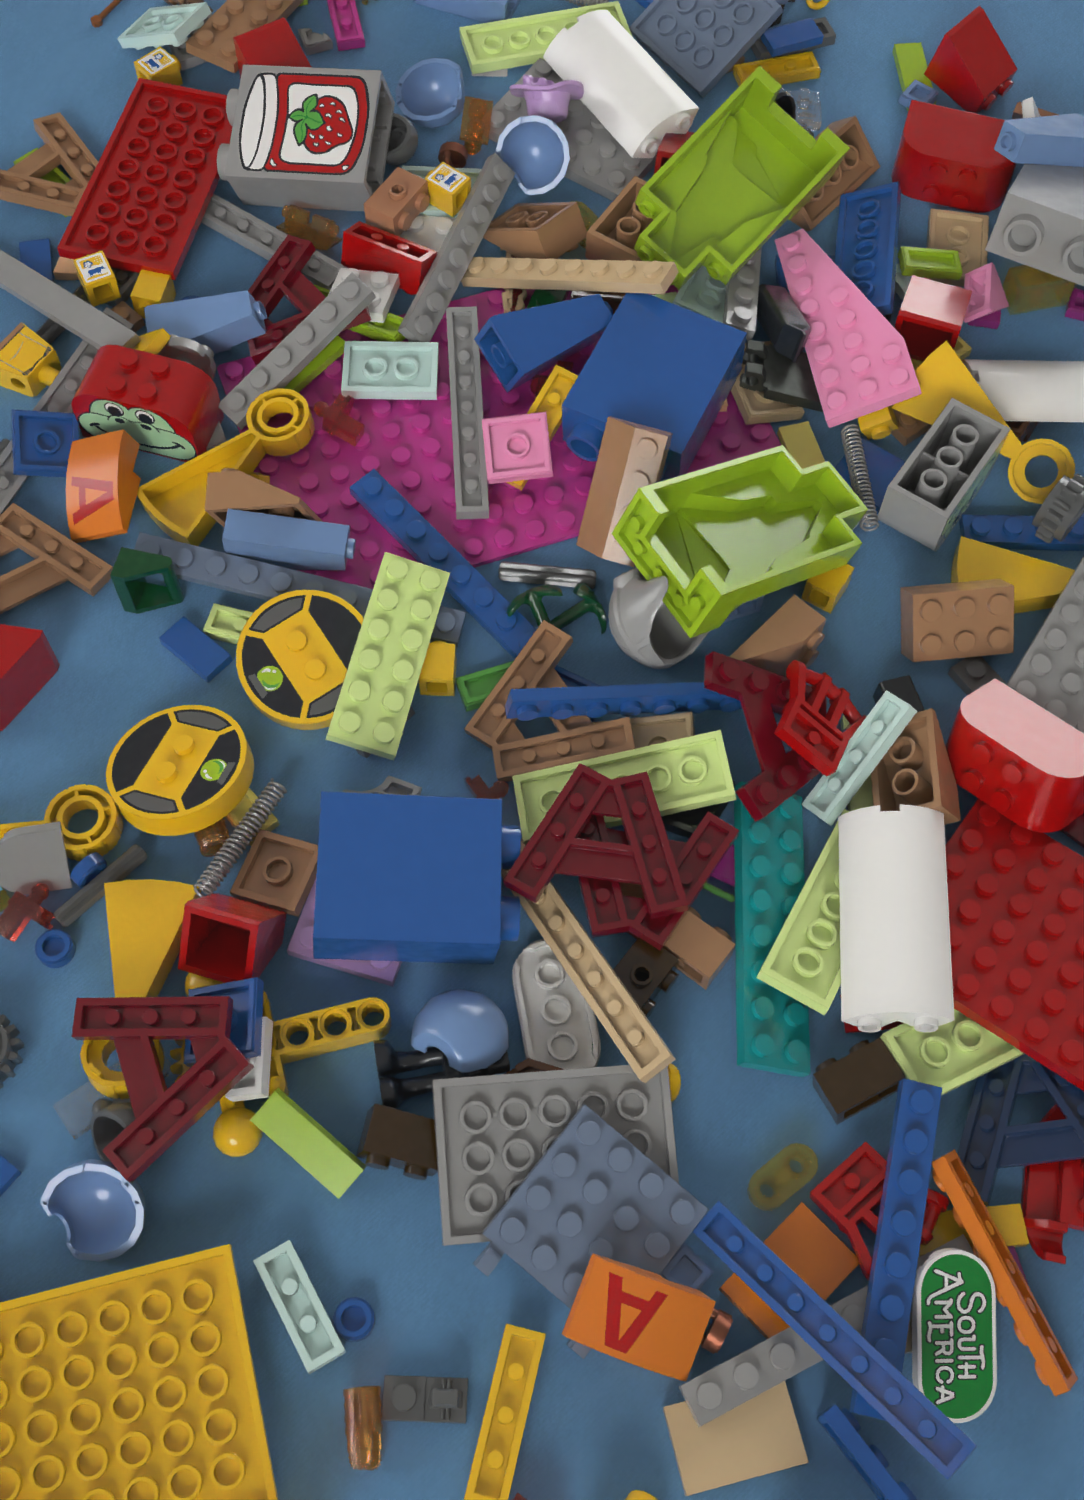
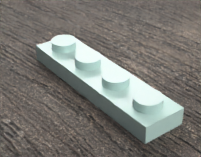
M886 690L850 738L836 772L827 777L823 775L803 801L802 806L832 826L917 713V710Z

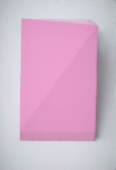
M992 262L965 274L964 289L972 291L964 317L965 323L1009 307L996 267Z

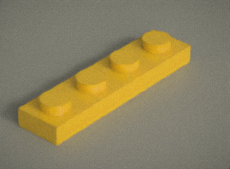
M555 365L527 412V414L546 412L549 442H551L562 423V404L578 378V375L558 365ZM528 480L506 483L523 490Z
M510 1324L505 1325L464 1500L509 1499L546 1337L545 1333Z

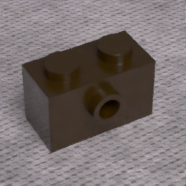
M638 938L613 969L647 1018L657 1005L653 1001L661 990L667 993L677 980L679 974L675 971L679 959L664 948L660 951L641 938Z
M881 1038L871 1043L869 1040H863L850 1048L849 1055L838 1061L835 1058H830L816 1067V1073L813 1074V1087L836 1125L898 1092L899 1080L905 1078Z
M375 1103L367 1111L356 1157L366 1159L365 1165L372 1168L388 1170L389 1166L404 1169L403 1175L407 1177L426 1180L427 1176L431 1177L438 1172L435 1120Z

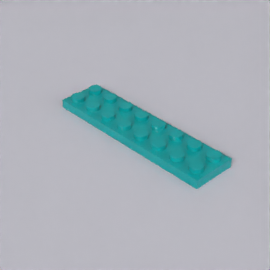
M739 782L738 784H736L734 790L737 791L747 782ZM735 792L737 800H734V827L739 829L738 836L734 841L737 1066L805 1077L811 1074L809 1007L756 978L805 884L802 796L793 794L766 817L755 822Z

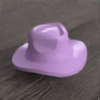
M528 74L523 75V85L516 84L509 87L512 95L525 98L528 116L538 115L555 123L565 121L570 100H579L584 94L583 84L579 81L565 80L554 83L552 80L532 77V75Z

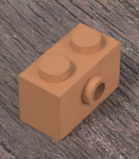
M397 167L363 204L366 224L397 236L407 231L413 220L421 212H424L429 205L430 196L428 195L427 180Z

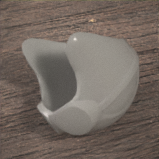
M634 568L613 579L614 590L610 598L608 613L610 630L621 650L638 663L653 669H668L692 654L709 633L708 631L693 638L687 635L662 601L668 589V579L665 576L647 581L638 568Z

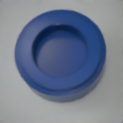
M98 852L91 853L74 867L70 878L80 888H83L107 868V861Z
M50 929L44 932L35 944L37 957L45 966L50 968H60L67 965L74 957L76 951L73 939L62 929Z
M347 1298L337 1306L334 1312V1327L343 1339L350 1342L361 1341L367 1338L374 1328V1311L371 1305L362 1298Z

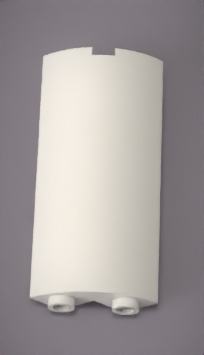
M595 10L577 18L578 23L568 30L564 27L550 43L543 58L563 81L575 80L583 84L584 94L580 100L632 158H653L665 133L686 134L699 107L608 10Z
M962 359L963 364L1005 421L1084 423V361Z
M900 804L899 811H881V806L877 805L856 809L838 816L841 1021L857 1026L859 1031L867 1033L878 1032L881 1030V1027L896 1021L914 1026V1029L919 1032H934L938 1030V1026L955 1021L944 813L926 807Z

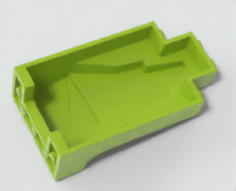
M760 65L646 182L636 198L635 204L645 217L652 218L653 221L639 235L634 250L637 251V255L642 261L675 262L678 274L671 285H674L678 290L702 265L706 267L707 272L712 278L720 280L726 286L786 220L790 221L833 176L850 149L828 127L816 140L774 101L782 85Z
M781 445L639 488L611 534L647 581L661 576H665L668 579V589L662 601L687 635L693 638L719 628L731 612L747 601L846 565L863 544L852 530L867 512L868 508L829 461L802 469L787 449Z

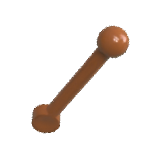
M113 0L99 15L92 16L90 19L92 26H102V20L122 0Z

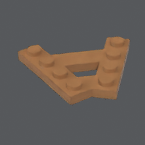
M59 112L33 119L34 129L45 145L9 170L0 169V200L65 216H73L98 161ZM60 164L72 178L65 185L40 179Z
M12 503L0 515V557L19 548L35 559L0 576V614L66 581H70L94 597L111 579L110 574L113 566L15 503Z
M543 620L464 728L468 735L492 749L499 783L512 781V776L636 749L629 717L593 724L587 715L571 716L561 720L549 717L559 732L528 739L524 738L515 725L518 718L506 719L505 704L510 689L567 687L554 668L572 645L573 639L572 636Z

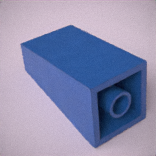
M600 294L498 314L488 319L474 340L508 393L595 343L602 336L613 317V310L606 301H603Z

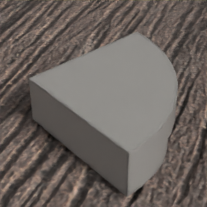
M310 28L298 29L299 39L307 55L333 49V42L327 34L323 33L322 35L312 32Z

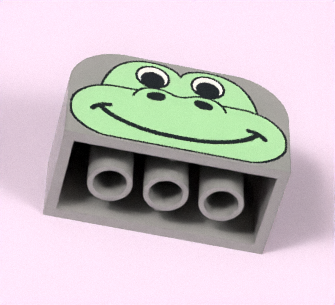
M952 398L888 485L877 516L878 520L936 552L983 486L1011 428Z

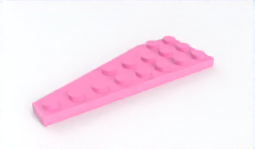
M802 228L775 239L790 296L811 327V332L805 344V350L828 427L832 428L922 394L902 335Z

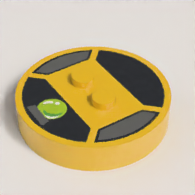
M319 590L286 592L261 605L244 625L236 649L238 676L253 705L268 719L285 727L299 730H316L329 727L364 619L362 615L342 598Z
M204 705L176 706L146 717L123 735L109 757L106 768V783L119 811L131 825L141 831L154 835H184L213 825L228 815L241 802L253 779L254 758L244 732L230 715L219 709Z

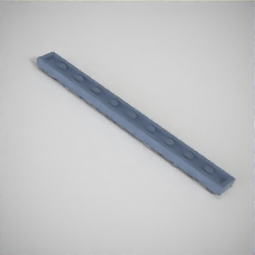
M139 532L134 550L170 557L178 579L267 601L290 591L319 590L331 593L347 601L364 618L373 591L370 588ZM440 606L430 641H444L456 644V647H458L466 612Z

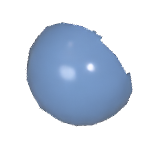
M430 58L408 68L399 79L395 91L397 105L405 117L418 126L430 128L446 126L455 120L463 110L465 98L461 67L449 59Z
M538 115L521 116L510 122L500 134L495 153L516 173L515 177L518 185L528 195L544 194L555 188L566 175L570 161L569 142L563 131L552 120Z
M467 989L448 990L432 997L415 1017L411 1045L415 1050L423 1053L427 1052L429 1046L436 1047L445 1054L450 1067L460 1072L476 1071L487 1068L501 1059L508 1049V1022L501 1009L484 994Z
M89 1159L73 1163L49 1181L41 1196V1205L49 1217L56 1215L63 1222L67 1231L66 1245L73 1256L79 1260L101 1262L121 1256L135 1245L144 1227L145 1196L136 1179L133 1182L127 1181L112 1162Z

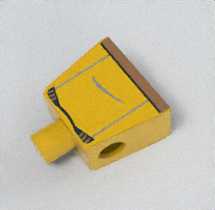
M20 323L0 343V386L35 397L46 386H50L61 371L62 366L55 349L23 323Z

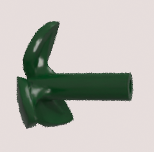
M580 583L574 588L573 593L583 598V600L550 620V622L561 630L584 614L592 612L598 617L601 634H604L607 626L606 612L594 591L588 585Z
M550 584L531 588L516 596L508 605L506 613L511 617L521 605L527 604L531 608L538 627L543 620L551 624L542 598L543 596H563L562 590Z

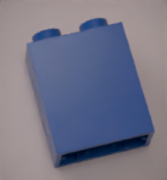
M626 293L562 404L563 441H566L568 448L578 457L595 462L598 459L608 416L671 432L673 435L661 481L686 474L742 370L747 332L647 293Z
M321 791L313 927V959L494 964L501 941H518L520 930L519 896H501V869H511L519 857L521 830L519 825H502V799Z

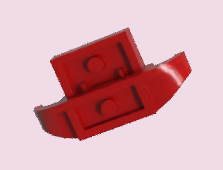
M1055 1104L1040 1122L1062 1120L1065 1117ZM1084 1159L1025 1165L1023 1168L1022 1214L1029 1243L1036 1255L1042 1260L1066 1264V1256H1064L1062 1250L1063 1234L1068 1232V1228L1084 1231Z

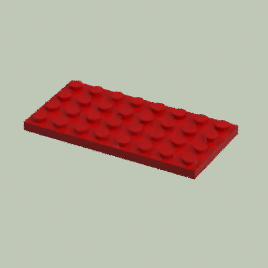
M139 78L57 247L59 256L75 260L103 250L110 267L140 273L142 269L171 276V280L176 281L220 180L217 170L219 146L222 143L230 144L233 126L230 125L226 113L227 95Z

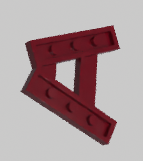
M288 234L248 290L256 301L260 300L267 313V319H264L266 333L247 340L251 358L256 365L326 298L301 273V270L316 251L312 241ZM285 296L300 313L273 324L268 317L282 297ZM368 306L342 331L370 321L371 317Z
M715 651L706 655L704 688L740 700L761 767L760 773L735 791L756 822L766 817L818 775L820 771L792 748L785 752L782 740L774 734L777 728L774 713L783 715L782 709L789 702L790 680L787 677ZM806 685L805 689L806 702L813 690L809 685ZM825 696L818 711L824 717L826 716L827 696Z
M579 763L503 880L504 886L534 903H537L549 882L557 873L639 884L642 887L651 919L687 911L689 906L647 772L611 780ZM592 815L621 818L629 845L580 839L578 837Z
M710 812L706 813L687 843L669 840L689 904L688 909L739 833V829ZM592 815L578 837L580 839L629 845L625 831L606 828L604 816ZM578 876L592 938L629 931L661 951L687 912L682 911L651 919L646 900L622 895L619 882Z
M109 997L76 999L71 1037L76 1040H114L135 1120L102 1151L127 1181L133 1182L254 1068L252 1063L230 1040L233 999L231 997ZM190 1039L196 1063L167 1089L153 1040Z

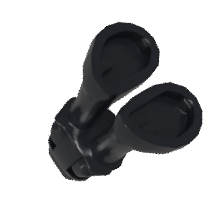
M387 1040L373 1041L382 1105L398 1109L400 1104L406 1099L433 1092L432 1080L488 1076L510 1071L507 1050L501 1059L487 1068L471 1072H460L449 1066L445 1054L436 1047L427 1048L425 1053L419 1050L402 1052L395 1051ZM442 1065L443 1070L437 1073L399 1079L391 1077L412 1070Z

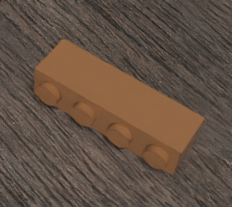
M619 882L622 895L645 899L641 885ZM690 907L663 948L679 959L676 969L706 990L731 958L736 944L732 942V938L726 931L719 927H711L701 920V915L694 908ZM627 931V933H629V934H630L631 936H633L635 939H638V938H639V937H637L636 935H634L633 933Z

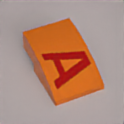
M124 429L72 441L66 472V511L70 537L75 543L128 532L141 478L133 472L140 444Z
M592 1253L562 1334L571 1340L614 1358L686 1382L716 1301L698 1289L666 1280L657 1273Z

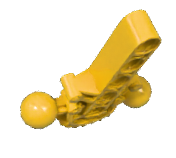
M188 973L185 979V993L188 997L189 989L222 984L223 982ZM264 991L263 1017L266 1016L273 1021L269 1097L277 1088L289 1096L284 1064L384 1038L391 1028V1016L387 1003L377 997H368L274 1021L271 1004ZM371 1012H378L384 1016L381 1023L375 1026L367 1025L363 1021ZM340 1021L347 1025L346 1029L339 1035H331L326 1032L328 1026L333 1022ZM305 1031L309 1036L304 1043L294 1045L289 1042L290 1036L293 1033ZM174 1039L182 1048L170 1050L171 1058L177 1060V1062L170 1066L171 1072L179 1075L175 1082L190 1068L184 1064L185 1039ZM224 1095L219 1100L222 1113L214 1124L213 1140L216 1147L223 1154L231 1157H242L254 1151L259 1145L263 1131L250 1121L255 1113L245 1108L244 1101L232 1102L225 1098Z

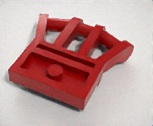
M794 660L789 664L786 671V677L790 680L789 702L782 709L783 715L774 734L827 777L836 772L849 739L862 724L866 716H861L849 698L850 693L843 687L838 688L832 683V678L826 672L820 674L806 668L805 663ZM806 683L810 684L813 689L807 702L805 701ZM825 696H827L831 705L824 717L818 711ZM843 713L850 724L843 731H840L837 725Z
M865 1141L810 1192V1199L838 1226L841 1232L848 1236L865 1278L869 1280L873 1256L870 1255L857 1225L863 1222L876 1235L878 1217L872 1211L881 1204L887 1161ZM929 1188L920 1243L923 1246H926L934 1239L932 1233L940 1213L946 1212L950 1203L947 1197Z

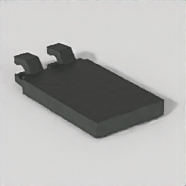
M747 341L742 363L743 365L746 364L745 374L742 373L740 376L741 387L752 391H764L765 399L823 412L807 353L802 352L798 356L796 363H794L790 358L778 353L772 344L767 346L764 342Z

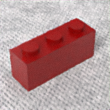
M361 221L343 231L341 264L343 266L357 270L399 274V288L403 289L407 294H417L437 256V251Z

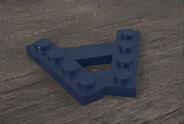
M1026 1054L977 1078L957 1154L986 1206L990 1204L997 1172L1000 1168L1084 1159V1091ZM1048 1092L1065 1117L1062 1120L1009 1126L1017 1095Z

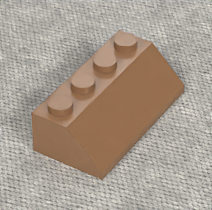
M856 115L832 122L827 126L850 149L833 176L790 220L805 231H811L840 205L842 194L854 192L880 168ZM824 130L815 137L816 140L824 132Z
M608 416L576 543L577 546L602 559L635 567V564L611 533L638 489L661 481L673 433Z

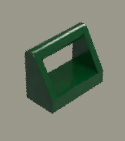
M121 547L110 577L124 611L139 614L183 602L184 595L170 557ZM162 573L166 586L147 583L145 577Z

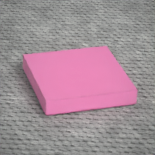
M546 412L482 419L488 484L553 477Z

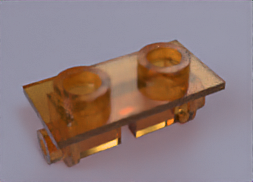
M465 96L459 140L465 141L464 147L469 155H476L481 150L482 144L488 145L493 101Z
M293 204L283 207L282 217H285V222L276 226L278 230L287 235L312 241L314 247L319 250H328L342 242V238L337 237L340 228L334 220L314 214L312 223H310V211Z

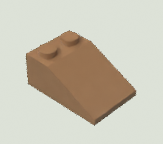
M577 202L517 203L491 221L483 238L517 258L559 259L558 257L564 253L578 248V243L586 238L587 230Z
M224 468L221 472L208 473L205 511L223 527L225 526L228 508L322 521L300 497L237 469Z
M794 594L729 657L786 677L787 668L792 661L797 660L805 663L806 668L815 661L819 654L816 649L825 637L822 631L826 618Z
M933 708L917 712L871 773L873 806L880 805L881 811H899L900 804L921 806L944 813V825L961 821L958 788L936 712Z

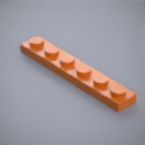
M954 1149L932 1161L934 1181L942 1192L947 1193L954 1206L952 1207V1213L955 1221L961 1229H966L974 1244L972 1246L973 1254L980 1258L990 1270L995 1283L996 1298L1003 1307L1007 1306L1015 1321L1013 1327L1016 1336L1024 1346L1028 1345L1036 1360L1034 1366L1039 1379L1045 1386L1049 1385L1054 1396L1070 1391L1078 1377L956 1150Z

